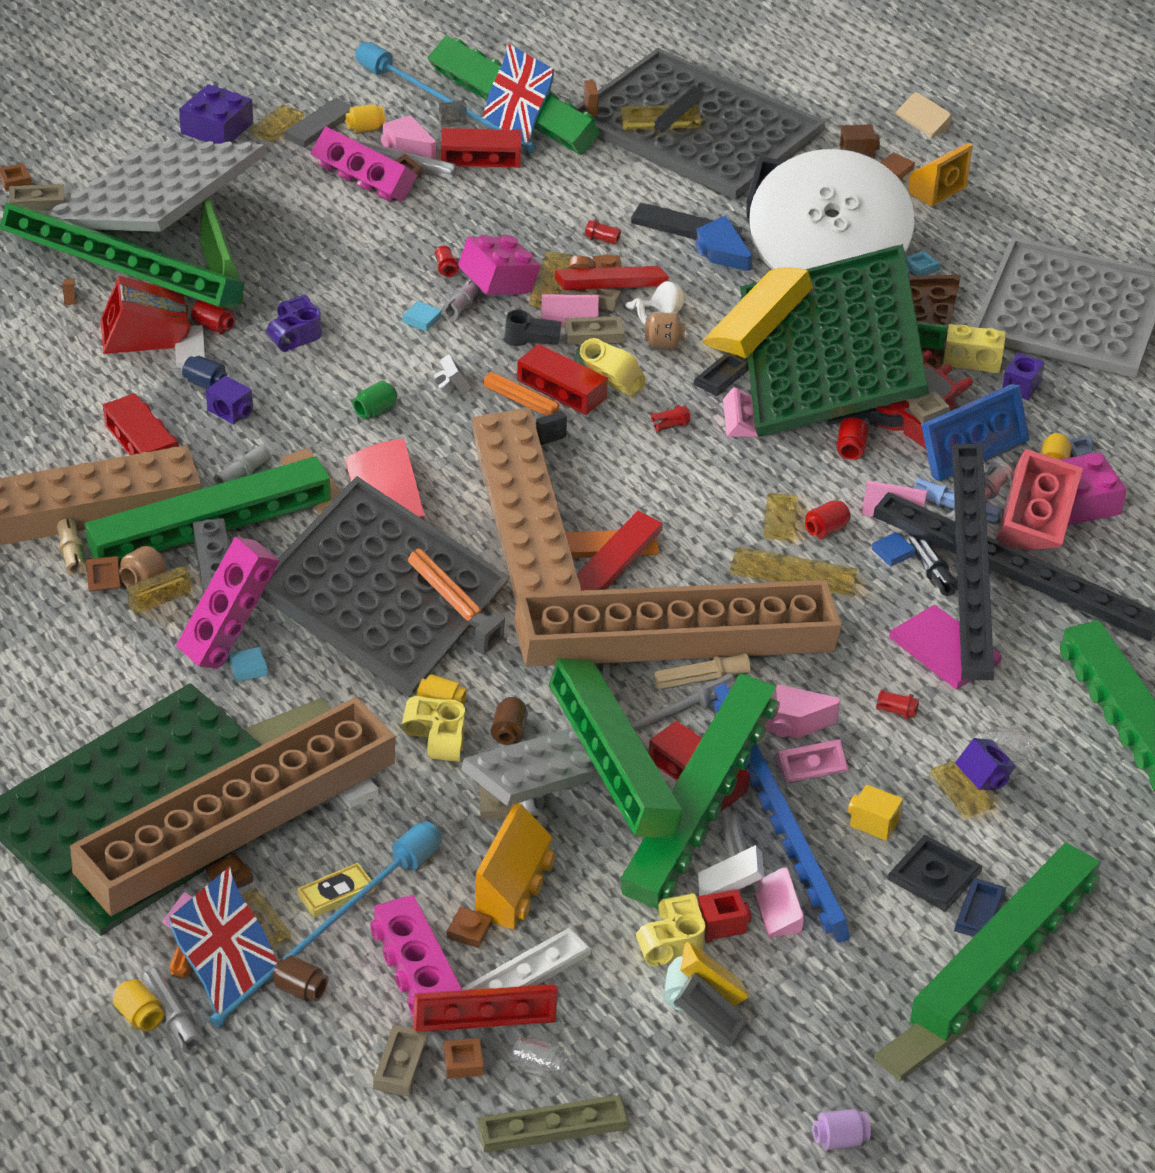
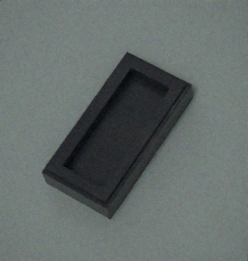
M727 352L694 379V385L718 396L749 371L748 362Z

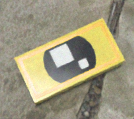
M355 863L297 888V895L315 918L343 906L372 880L360 864ZM375 887L368 894L375 892Z

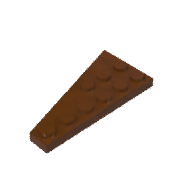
M961 275L909 276L917 322L947 325L943 350L922 348V352L925 350L932 352V357L926 363L937 369L942 365L948 327L951 324Z

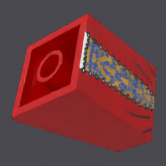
M118 276L100 318L103 354L175 348V343H181L182 339L187 338L190 332L191 324L187 321L188 305L185 304L184 294L165 287Z

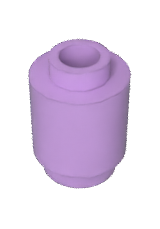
M856 1109L820 1113L818 1121L813 1123L814 1139L817 1144L822 1143L824 1150L861 1146L862 1142L870 1140L871 1128L866 1112H858Z

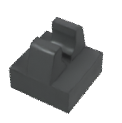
M495 612L490 617L477 613L469 619L468 623L474 627L468 631V636L474 641V650L484 655L504 638L505 618Z

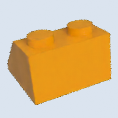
M967 143L914 170L909 177L908 193L933 207L966 188L973 144Z

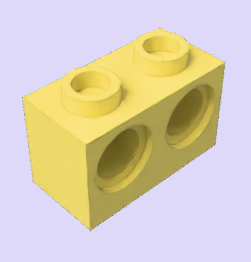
M949 324L943 366L949 363L955 368L1000 373L1006 331Z

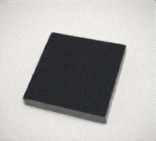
M924 835L889 872L887 880L946 912L971 884L973 878H976L981 873L982 865Z

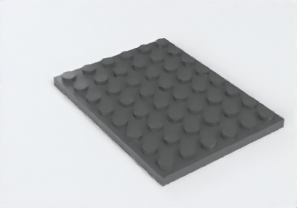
M659 48L598 90V114L593 116L597 121L595 125L601 133L598 137L733 199H737L750 188L759 156L786 160L825 130V121ZM696 85L698 88L701 87L703 89V97L665 132L654 129V120L689 88ZM584 101L575 106L580 113L586 112Z

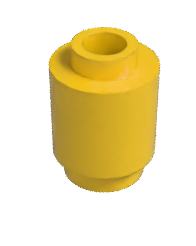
M376 104L350 107V113H346L347 128L353 129L354 134L377 131L380 127H383V123H386L383 107L376 106Z
M1053 433L1043 441L1040 454L1058 460L1070 458L1072 446L1064 434Z
M430 674L427 679L422 678L417 696L456 700L464 705L467 688L461 687L459 682Z
M127 980L117 987L113 997V1004L134 1028L147 1032L153 1030L161 1023L164 1017V1011L161 1009L162 1003L141 980Z

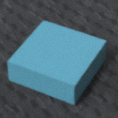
M924 250L906 257L908 270L915 276H926L941 268V264Z
M417 301L403 314V322L427 331L442 317V310Z
M260 647L229 653V661L236 682L268 676V668Z

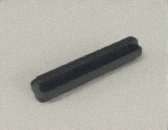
M696 85L689 88L654 120V129L665 132L703 97V89L701 87L698 88Z

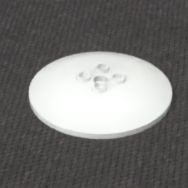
M826 149L811 151L785 161L762 181L753 198L750 211V231L754 246L762 260L771 270L782 267L805 270L903 244L906 254L914 230L913 205L905 186L899 178L880 162L866 155L847 150ZM834 209L840 214L836 217H828L825 212Z

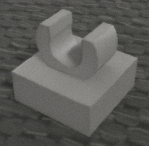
M450 354L440 360L444 370L439 371L434 378L438 383H441L439 388L443 393H450L455 386L461 393L467 392L472 388L464 371Z

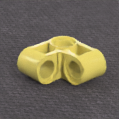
M596 338L588 339L581 345L580 355L586 366L607 377L608 386L632 398L635 397L633 395L637 391L644 389L646 376L638 365V360L633 355ZM600 354L597 358L592 359L595 355Z
M422 696L409 698L406 702L401 729L407 735L428 737L427 756L431 759L461 762L460 751H463L465 734V707L463 704L456 700L432 699Z
M691 893L662 899L658 903L660 918L665 920L645 924L635 933L645 962L649 966H658L659 962L660 965L667 964L683 956L684 945L687 942H690L703 952L705 921L701 915L695 894Z

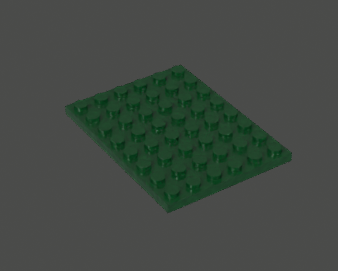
M903 244L805 269L809 272L813 289L748 356L754 423L758 437L930 394ZM758 282L740 286L741 300Z
M189 683L1 794L0 842L97 934L102 936L205 871L206 866L224 859L241 847L110 916L73 874L70 845L262 745L193 684Z

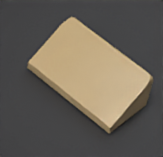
M918 92L912 94L896 111L897 116L931 138L950 129L951 113Z

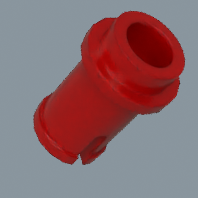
M598 219L594 221L589 220L586 225L585 236H588L589 240L595 238L615 245L620 239L621 229L599 223Z
M442 245L434 252L435 258L438 261L437 269L441 275L453 277L459 270L458 261L453 257L451 248Z
M678 404L674 409L652 413L651 421L664 420V422L653 425L657 432L679 425L685 427L686 423H690V413L686 406Z
M881 689L877 698L879 703L876 704V710L904 715V719H908V717L915 718L919 699L914 698L913 694L903 696Z

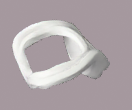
M666 281L656 289L651 300L642 301L640 298H636L633 301L627 302L625 306L630 310H637L641 322L645 325L647 318L645 307H654L660 312L678 313L683 306L684 295L678 284Z

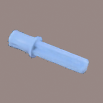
M918 477L916 480L917 485H914V489L926 490V500L937 503V507L940 508L942 505L954 510V492L948 489V485L944 484L942 487ZM986 502V521L995 524L1000 518L1001 508Z

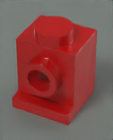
M738 889L698 896L699 909L705 921L706 943L713 942V939L746 934L747 923H751L752 914L748 902L743 903Z

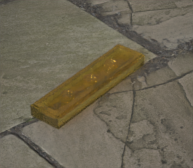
M736 547L730 567V574L775 582L826 580L830 592L852 595L857 568Z

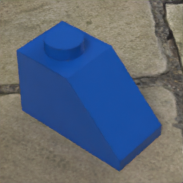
M726 215L697 228V241H695V245L701 256L705 255L711 263L746 271L753 269L752 254Z

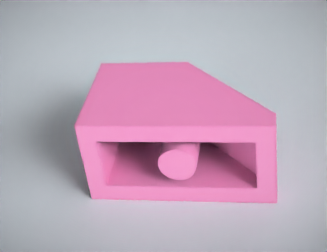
M411 115L383 123L382 146L436 159V141Z
M777 684V701L780 702L776 717L773 720H768L766 724L767 732H772L779 737L800 738L837 723L840 698Z

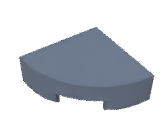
M1090 435L1069 440L1072 446L1071 458L1092 453L1093 439Z

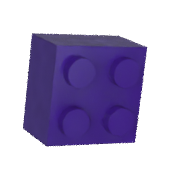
M207 84L179 108L181 134L204 142L211 141L213 144L233 142L253 124L252 98L219 88L216 85Z

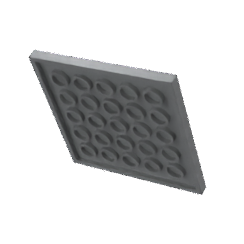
M356 476L278 558L280 561L260 597L408 697H411L419 687L422 678L426 679L471 627V624L408 562L410 554L418 548L422 549L481 608L480 614L483 613L506 586L510 577Z

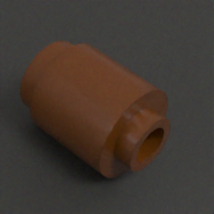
M508 697L503 699L496 707L491 726V735L501 744H516L523 738L528 711L522 700L516 697Z
M293 955L279 960L273 970L276 988L306 1002L309 999L317 1002L323 996L328 985V976L323 974L321 968Z

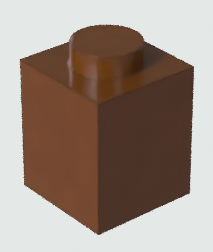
M872 124L841 125L840 150L856 152L875 159V151L880 149V137L878 134L875 135Z

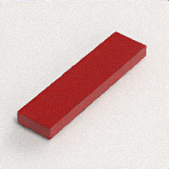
M659 266L559 269L555 270L554 279L564 290L655 287L668 281L669 276Z
M637 510L577 573L581 591L606 590L663 530L662 523Z
M555 984L415 993L413 1028L415 1032L554 1023L556 1022L558 989Z

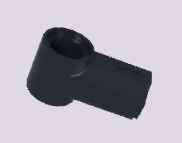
M512 310L506 315L504 340L511 346H522L528 342L559 345L562 321L532 318L526 311Z

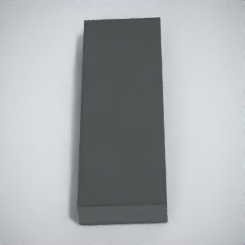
M334 98L285 130L284 138L297 145L306 147L320 137L325 126L333 129L345 121L346 113H350V107L354 106Z

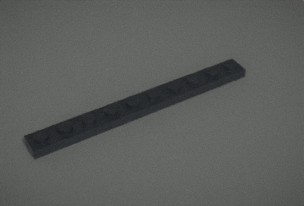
M952 444L961 680H994L983 444Z
M890 492L874 508V518L956 554L955 521ZM987 536L990 570L1146 640L1151 641L1154 637L1155 610Z

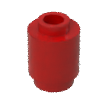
M197 300L192 308V320L196 321L197 325H202L203 328L223 334L226 330L230 331L235 324V316L231 308L219 307L201 300Z
M847 418L841 422L836 448L843 459L857 460L864 454L869 432L866 422L859 418Z
M829 501L807 512L805 517L806 530L810 535H816L819 539H823L846 527L851 519L850 510L842 501Z

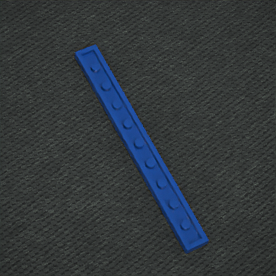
M726 683L714 687L717 700L712 702L715 714H717L730 691ZM754 744L748 764L749 769H747L749 771V782L752 788L759 786L761 792L758 793V798L765 812L771 810L773 815L769 816L773 830L776 835L783 834L785 839L781 840L785 854L788 859L795 858L797 864L793 865L795 873L801 884L807 882L809 886L806 889V893L812 908L819 907L822 912L818 916L826 934L832 932L837 943L850 940L846 918L758 745Z

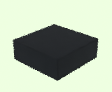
M563 411L536 419V430L541 445L566 438L567 416Z

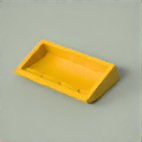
M782 267L769 271L702 340V343L711 348L747 358L813 289L808 270Z

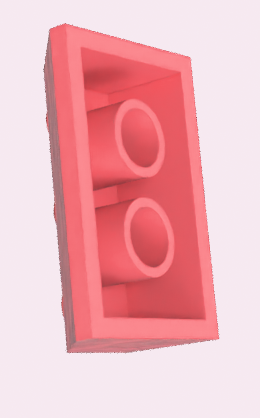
M1025 449L1016 465L995 539L1011 547L1024 550L1061 547L1083 468Z

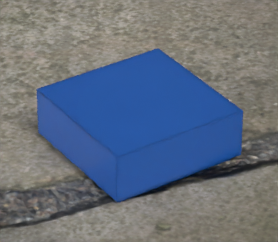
M897 532L872 543V550L890 567L915 556V548Z

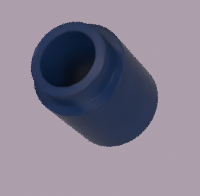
M199 355L188 357L182 369V375L189 383L205 389L212 386L225 375L228 376L223 364Z

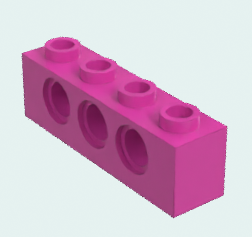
M326 126L310 155L319 160L318 166L330 172L333 168L339 170L337 175L349 182L355 178L358 180L357 185L369 192L374 188L379 191L377 193L379 197L389 202H392L393 198L400 202L404 201L418 174L406 166Z
M235 537L179 638L176 647L200 667L214 669L221 667L227 660L236 639L243 631L247 619L256 607L280 560L256 540Z
M413 894L374 906V921L370 922L372 936L375 942L381 941L384 946L382 947V952L386 965L388 967L394 966L396 970L395 980L401 993L407 992L409 996L407 1001L412 1017L414 1014L415 993L462 990Z

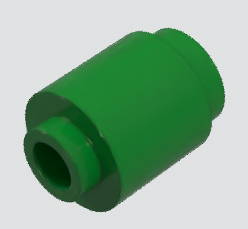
M379 381L357 393V396L352 401L354 410L363 419L368 417L374 418L396 405L397 392L390 383Z

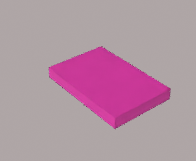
M935 604L890 631L889 638L956 690L971 681L961 680L959 622ZM993 649L994 666L1001 663L1002 655L995 649Z

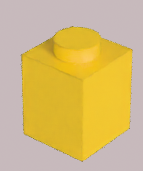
M866 784L859 796L855 794L849 803L847 812L851 814L850 826L887 841L900 820L903 798Z

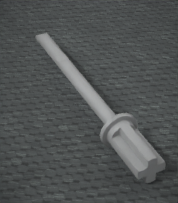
M729 673L705 685H693V695L630 724L637 731L697 703L705 709L708 707V703L716 699L714 687L726 683L729 690H731L735 683L734 677Z

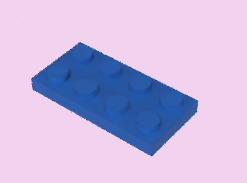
M1015 384L1008 385L921 424L931 475L937 481L953 475L952 444H983V461L1030 440L1020 386Z

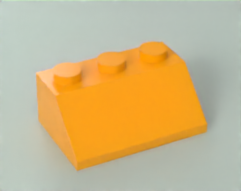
M521 803L513 804L476 872L475 911L492 916V923L513 930L519 919L525 920L531 906L530 898L532 895H539L544 879L542 875L544 871L550 872L556 858V852L552 851V836Z

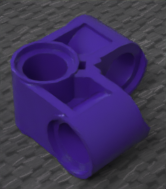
M304 294L281 302L277 308L279 317L272 320L265 330L267 336L281 351L287 352L320 339L322 336L321 313L312 304L308 296Z

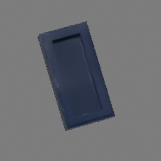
M973 878L954 931L974 937L999 911L1006 887Z

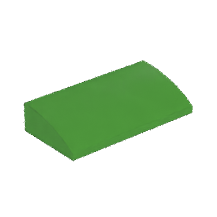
M208 197L202 202L199 243L208 269L241 281L216 208ZM243 292L239 304H243Z

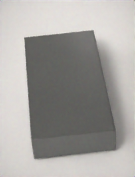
M697 973L688 977L674 1000L681 1009L718 1042L727 1047L734 1044L748 1021L743 1014Z

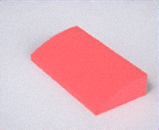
M404 438L369 446L346 458L350 481L356 476L360 477L425 521L422 503Z

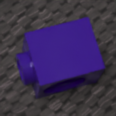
M1017 353L1005 371L1002 388L1011 384L1019 385L1022 399L1029 401L1041 383L1045 362Z
M225 375L206 389L207 411L234 425L240 419H245L251 414L253 410L252 389Z
M973 738L955 762L979 790L1001 789L1008 783L1009 775L1016 767L992 739Z

